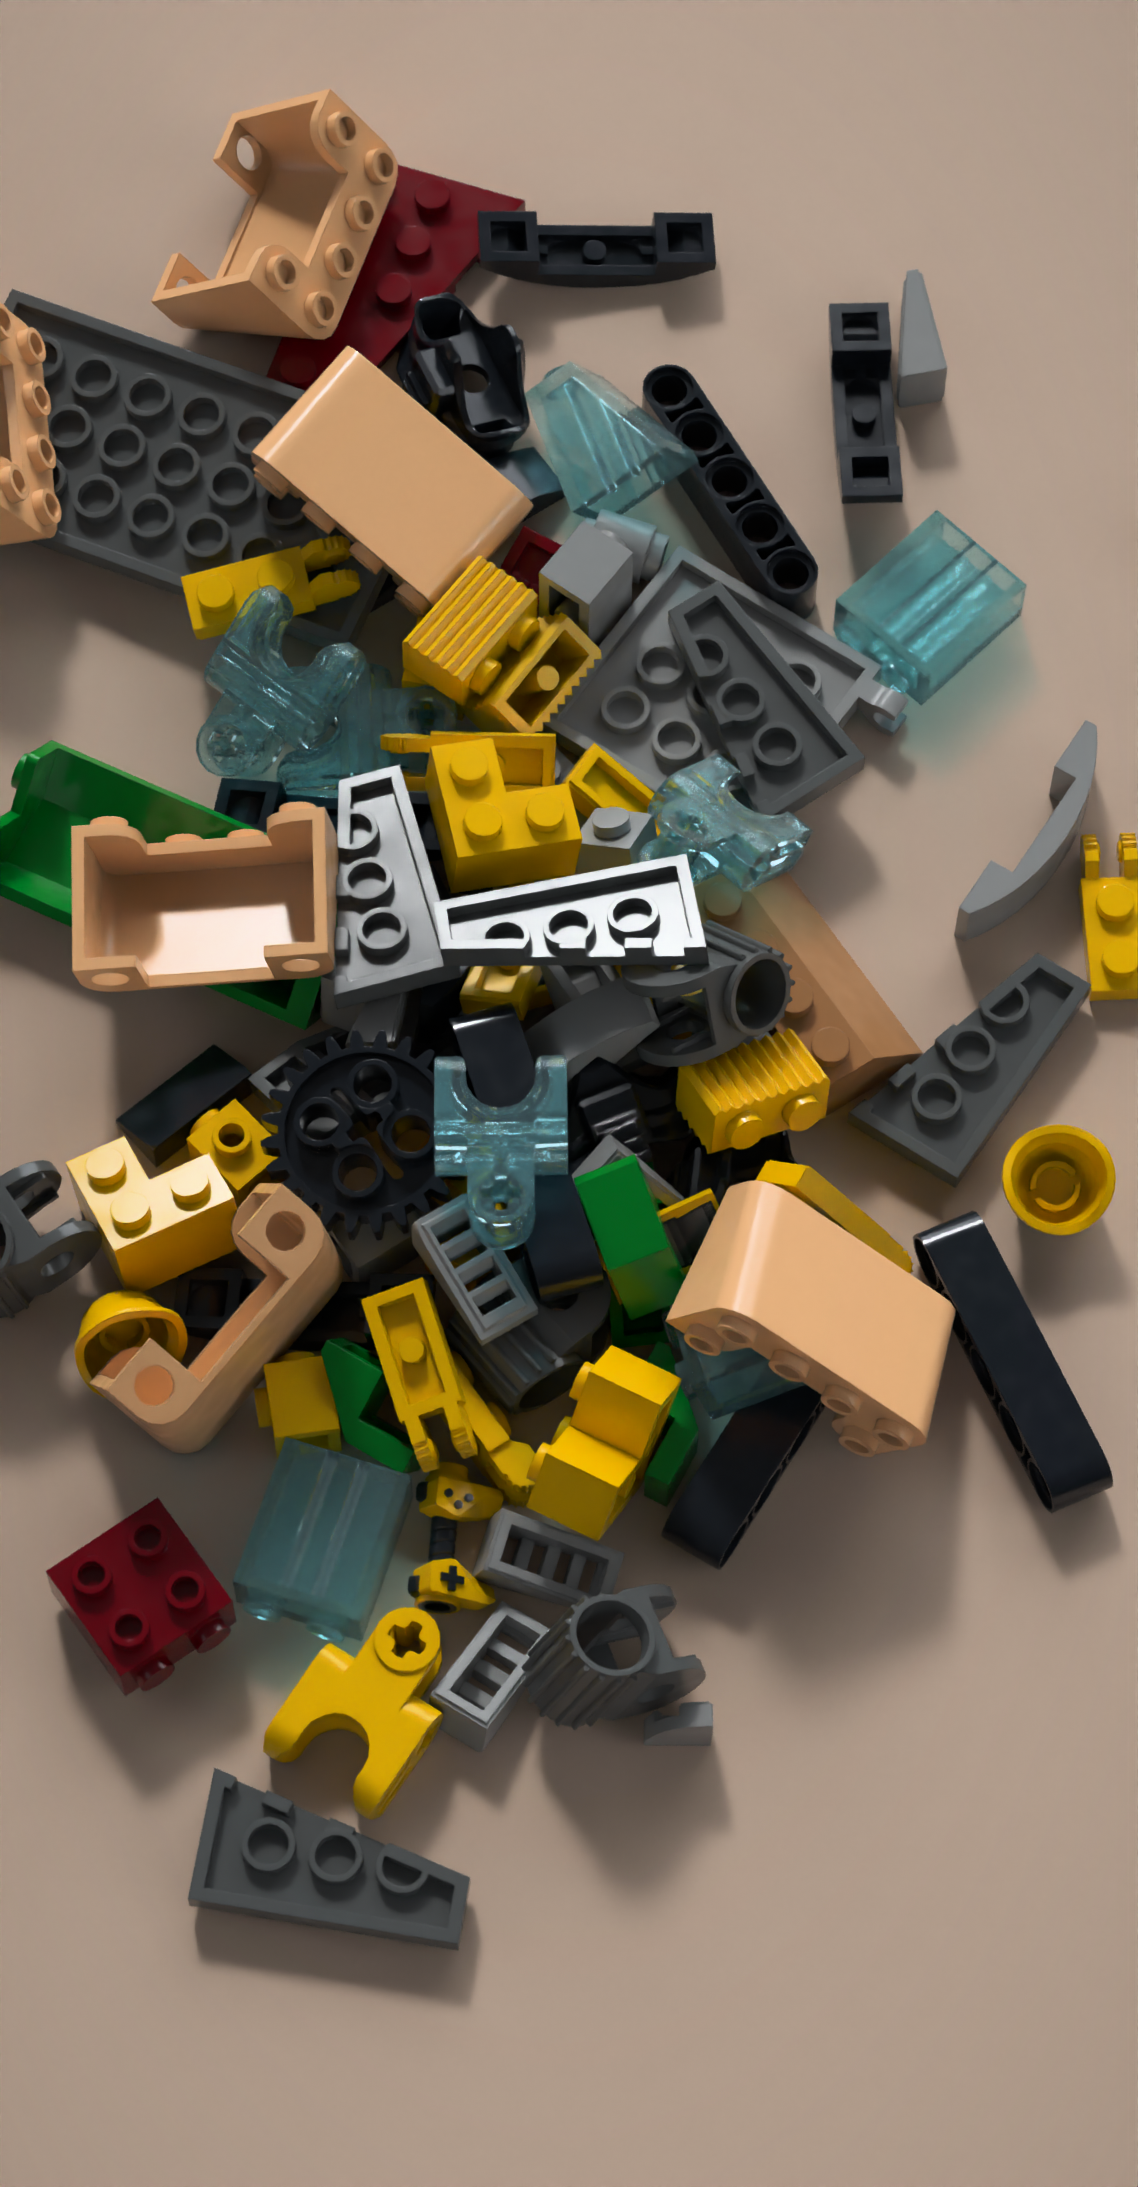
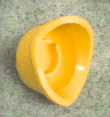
M1045 1125L1025 1133L1012 1145L1002 1167L1003 1190L1011 1209L1026 1225L1049 1235L1068 1236L1087 1229L1106 1211L1115 1191V1167L1109 1151L1094 1135L1071 1125Z
M119 1290L107 1293L95 1300L83 1314L74 1347L75 1362L85 1384L93 1392L106 1398L89 1384L90 1381L117 1352L129 1347H142L149 1338L181 1364L188 1340L183 1319L173 1310L162 1307L152 1296L136 1290Z

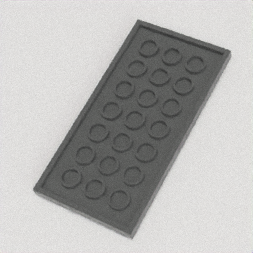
M14 289L11 290L4 305L29 328L33 327L39 332L46 348V359L42 362L44 386L51 401V412L47 415L49 439L56 454V466L52 469L54 491L61 507V520L57 523L55 536L29 542L185 598L181 581L182 576L300 546L302 549L310 541L320 538L326 539L328 536L342 535L347 537L336 527L327 534L310 521L300 511L307 503L301 497L299 499L295 498L287 492L280 500L253 477L255 474L253 469L256 465L252 463L251 452L306 391ZM347 537V539L350 541V545L352 546V545L354 544V542H352V541ZM349 556V559L337 565L332 564L330 567L307 572L309 582H311L319 574L343 569L355 570L358 573L361 586L357 593H353L352 596L317 605L314 611L261 625L349 657L389 572L382 567L375 575L353 556Z

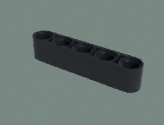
M665 364L655 367L648 372L643 380L641 422L645 432L745 584L804 620L807 619L815 608L818 566L815 558L695 378L685 368L678 365ZM673 401L678 404L667 406L660 404V402ZM703 446L708 448V450L694 451L689 447ZM723 491H733L739 495L733 497H726L718 493ZM758 536L769 539L770 541L764 543H755L749 540V538ZM785 582L795 583L800 588L785 589L780 587L779 584Z
M507 1002L449 1018L448 1028L453 1050L539 1304L602 1287L604 1285V1277L599 1255L513 1004Z
M970 1211L913 1236V1245L923 1273L931 1288L951 1302L956 1309L952 1329L1045 1508L1050 1513H1054L1113 1486V1477L1107 1458L982 1218L977 1212Z
M770 1360L763 1367L677 1501L662 1530L661 1536L717 1570H720L727 1563L826 1407L820 1400L822 1394L803 1382H794L779 1376L770 1369L768 1365Z

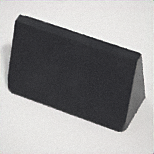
M213 1044L117 1118L116 1124L157 1168L187 1145L190 1131L202 1115L215 1108L220 1111L234 1099L241 1103L250 1096L253 1091L247 1078L252 1074L244 1065Z

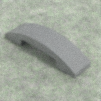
M1085 720L1054 766L1049 795L1059 800L1060 803L1013 872L992 860L989 862L959 907L954 936L967 941L1007 920L1034 898L1063 862L1080 829L1090 793L1097 755V726Z

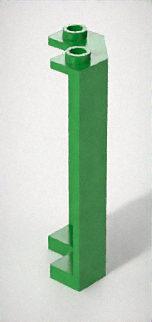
M51 740L29 754L25 753L18 761L12 775L11 786L17 790L11 810L0 816V896L72 927L71 826L90 825V821L98 817L116 816L126 819L128 826L136 828L141 832L147 844L165 842L167 837L175 834H193L200 836L202 839L227 838V835L235 830L258 829ZM321 976L204 985L303 1030L308 1029L321 1018Z

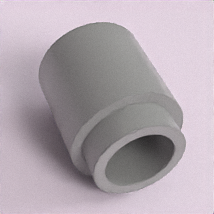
M604 509L600 510L597 520L586 517L585 522L599 531L608 530L618 535L627 544L629 550L633 552L632 582L640 584L641 579L651 581L662 567L670 536L656 532V525Z

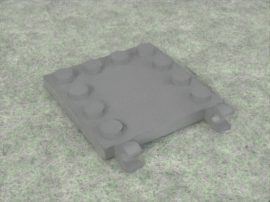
M679 545L599 645L602 659L594 660V668L587 669V677L579 678L580 686L572 687V695L565 696V704L557 705L558 713L550 714V722L543 723V731L540 733L556 734V743L580 758L593 743H596L689 821L688 824L742 857L755 844L772 863H781L790 872L804 854V850L799 846L804 841L805 835L795 827L782 821L764 833L762 832L669 627L668 611L719 580L841 729H843L858 709L876 729L893 737L907 718L902 711L907 706L908 699L899 692L878 683L882 675V665Z

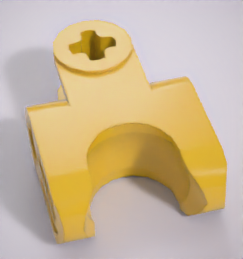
M400 1607L388 1612L379 1621L355 1658L332 1643L325 1645L265 1731L263 1752L279 1762H293L302 1755L305 1748L315 1737L327 1731L340 1729L358 1735L368 1746L369 1754L353 1786L355 1810L370 1820L381 1817L431 1744L443 1721L444 1714L421 1700L436 1679L442 1666L440 1631L435 1620L425 1611L417 1608ZM414 1640L419 1641L420 1654L409 1650L403 1658L397 1656V1643L408 1647Z

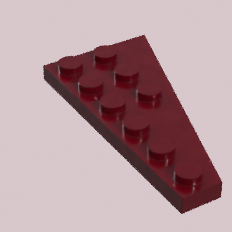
M398 165L395 188L337 328L330 337L324 340L282 337L266 377L307 391L346 346L355 349L380 370L395 352L400 354L404 343L408 339L416 302L421 298L449 292L454 294L459 280L476 262L479 263L477 212L525 211V200Z

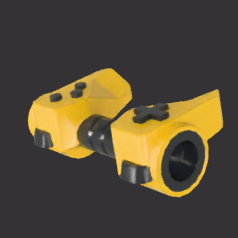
M439 1462L440 1468L430 1471L429 1475L425 1478V1482L418 1483L416 1487V1500L419 1502V1511L431 1518V1535L428 1563L416 1568L413 1571V1576L408 1578V1592L411 1597L415 1598V1608L426 1613L445 1615L457 1613L461 1608L480 1610L495 1602V1593L493 1588L474 1578L455 1560L457 1524L460 1522L490 1520L491 1516L501 1509L504 1496L496 1488L470 1483L467 1467L457 1463Z

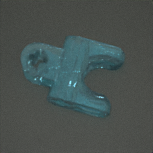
M273 585L265 586L252 592L245 600L205 668L204 680L218 690L222 696L205 724L199 730L196 738V753L203 767L216 776L238 775L256 777L261 775L274 764L284 748L285 742L301 753L308 751L328 730L366 666V658L361 650L350 642L337 643L326 646L318 652L314 661L305 671L298 675L293 673L283 659L282 636L292 619L294 608L290 599Z
M350 663L294 666L283 669L274 680L273 697L277 705L287 716L296 719H319L336 729L334 735L322 745L311 749L294 750L283 757L277 768L276 782H281L286 794L338 798L339 780L399 764L401 769H427L430 752L394 754L381 750V735L392 733L430 735L431 731H458L456 725L458 713L455 701L433 686L392 688V675L382 665ZM424 704H429V705H430V710H429V709H424V706H423V705H424ZM428 725H429V726H433V728H429V729H423V728H422V727L428 726Z
M716 754L675 772L655 792L648 806V814L657 820L660 834L657 839L646 843L640 849L636 863L687 854L693 886L722 874L740 890L745 892L788 872L794 867L813 833V829L789 811L776 816L757 813L738 802L728 788L731 781L741 771L722 755Z
M542 1055L537 1058L534 1086L529 1094L520 1103L503 1108L490 1107L481 1103L473 1096L467 1087L466 1065L463 1058L459 1056L436 1057L434 1060L435 1177L467 1176L471 1231L480 1243L489 1248L498 1250L516 1248L524 1243L533 1232L535 1224V1175H568L567 1058L565 1055ZM496 1203H508V1209L498 1210L496 1209Z

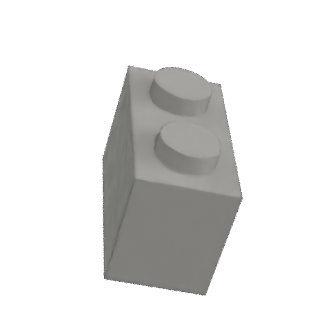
M583 520L539 572V617L554 616L555 613L559 615L562 612L599 647L632 605L633 552L629 550L627 544L615 533L608 530L599 531Z

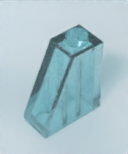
M571 361L550 370L544 376L543 381L524 394L570 509L573 513L582 517L597 520L601 509L623 515L698 462L693 450L608 380Z

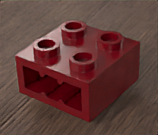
M158 1497L46 1571L53 1595L125 1696L139 1687L142 1691L155 1688L174 1672V1664L195 1649L201 1654L215 1648L228 1637L231 1632L230 1626L237 1622L232 1599Z

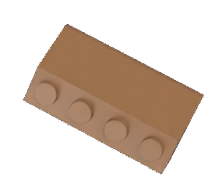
M781 863L731 865L694 887L701 923L705 924L707 920H711L784 953L783 961L792 965V969L789 971L790 979L795 981V984L790 989L792 1001L787 1004L784 1018H780L773 1029L768 1032L772 1037L776 1032L783 1034L788 1028L793 1030L830 1079L826 1116L887 1080L905 1064L909 1063L911 1065L923 1055V1052Z

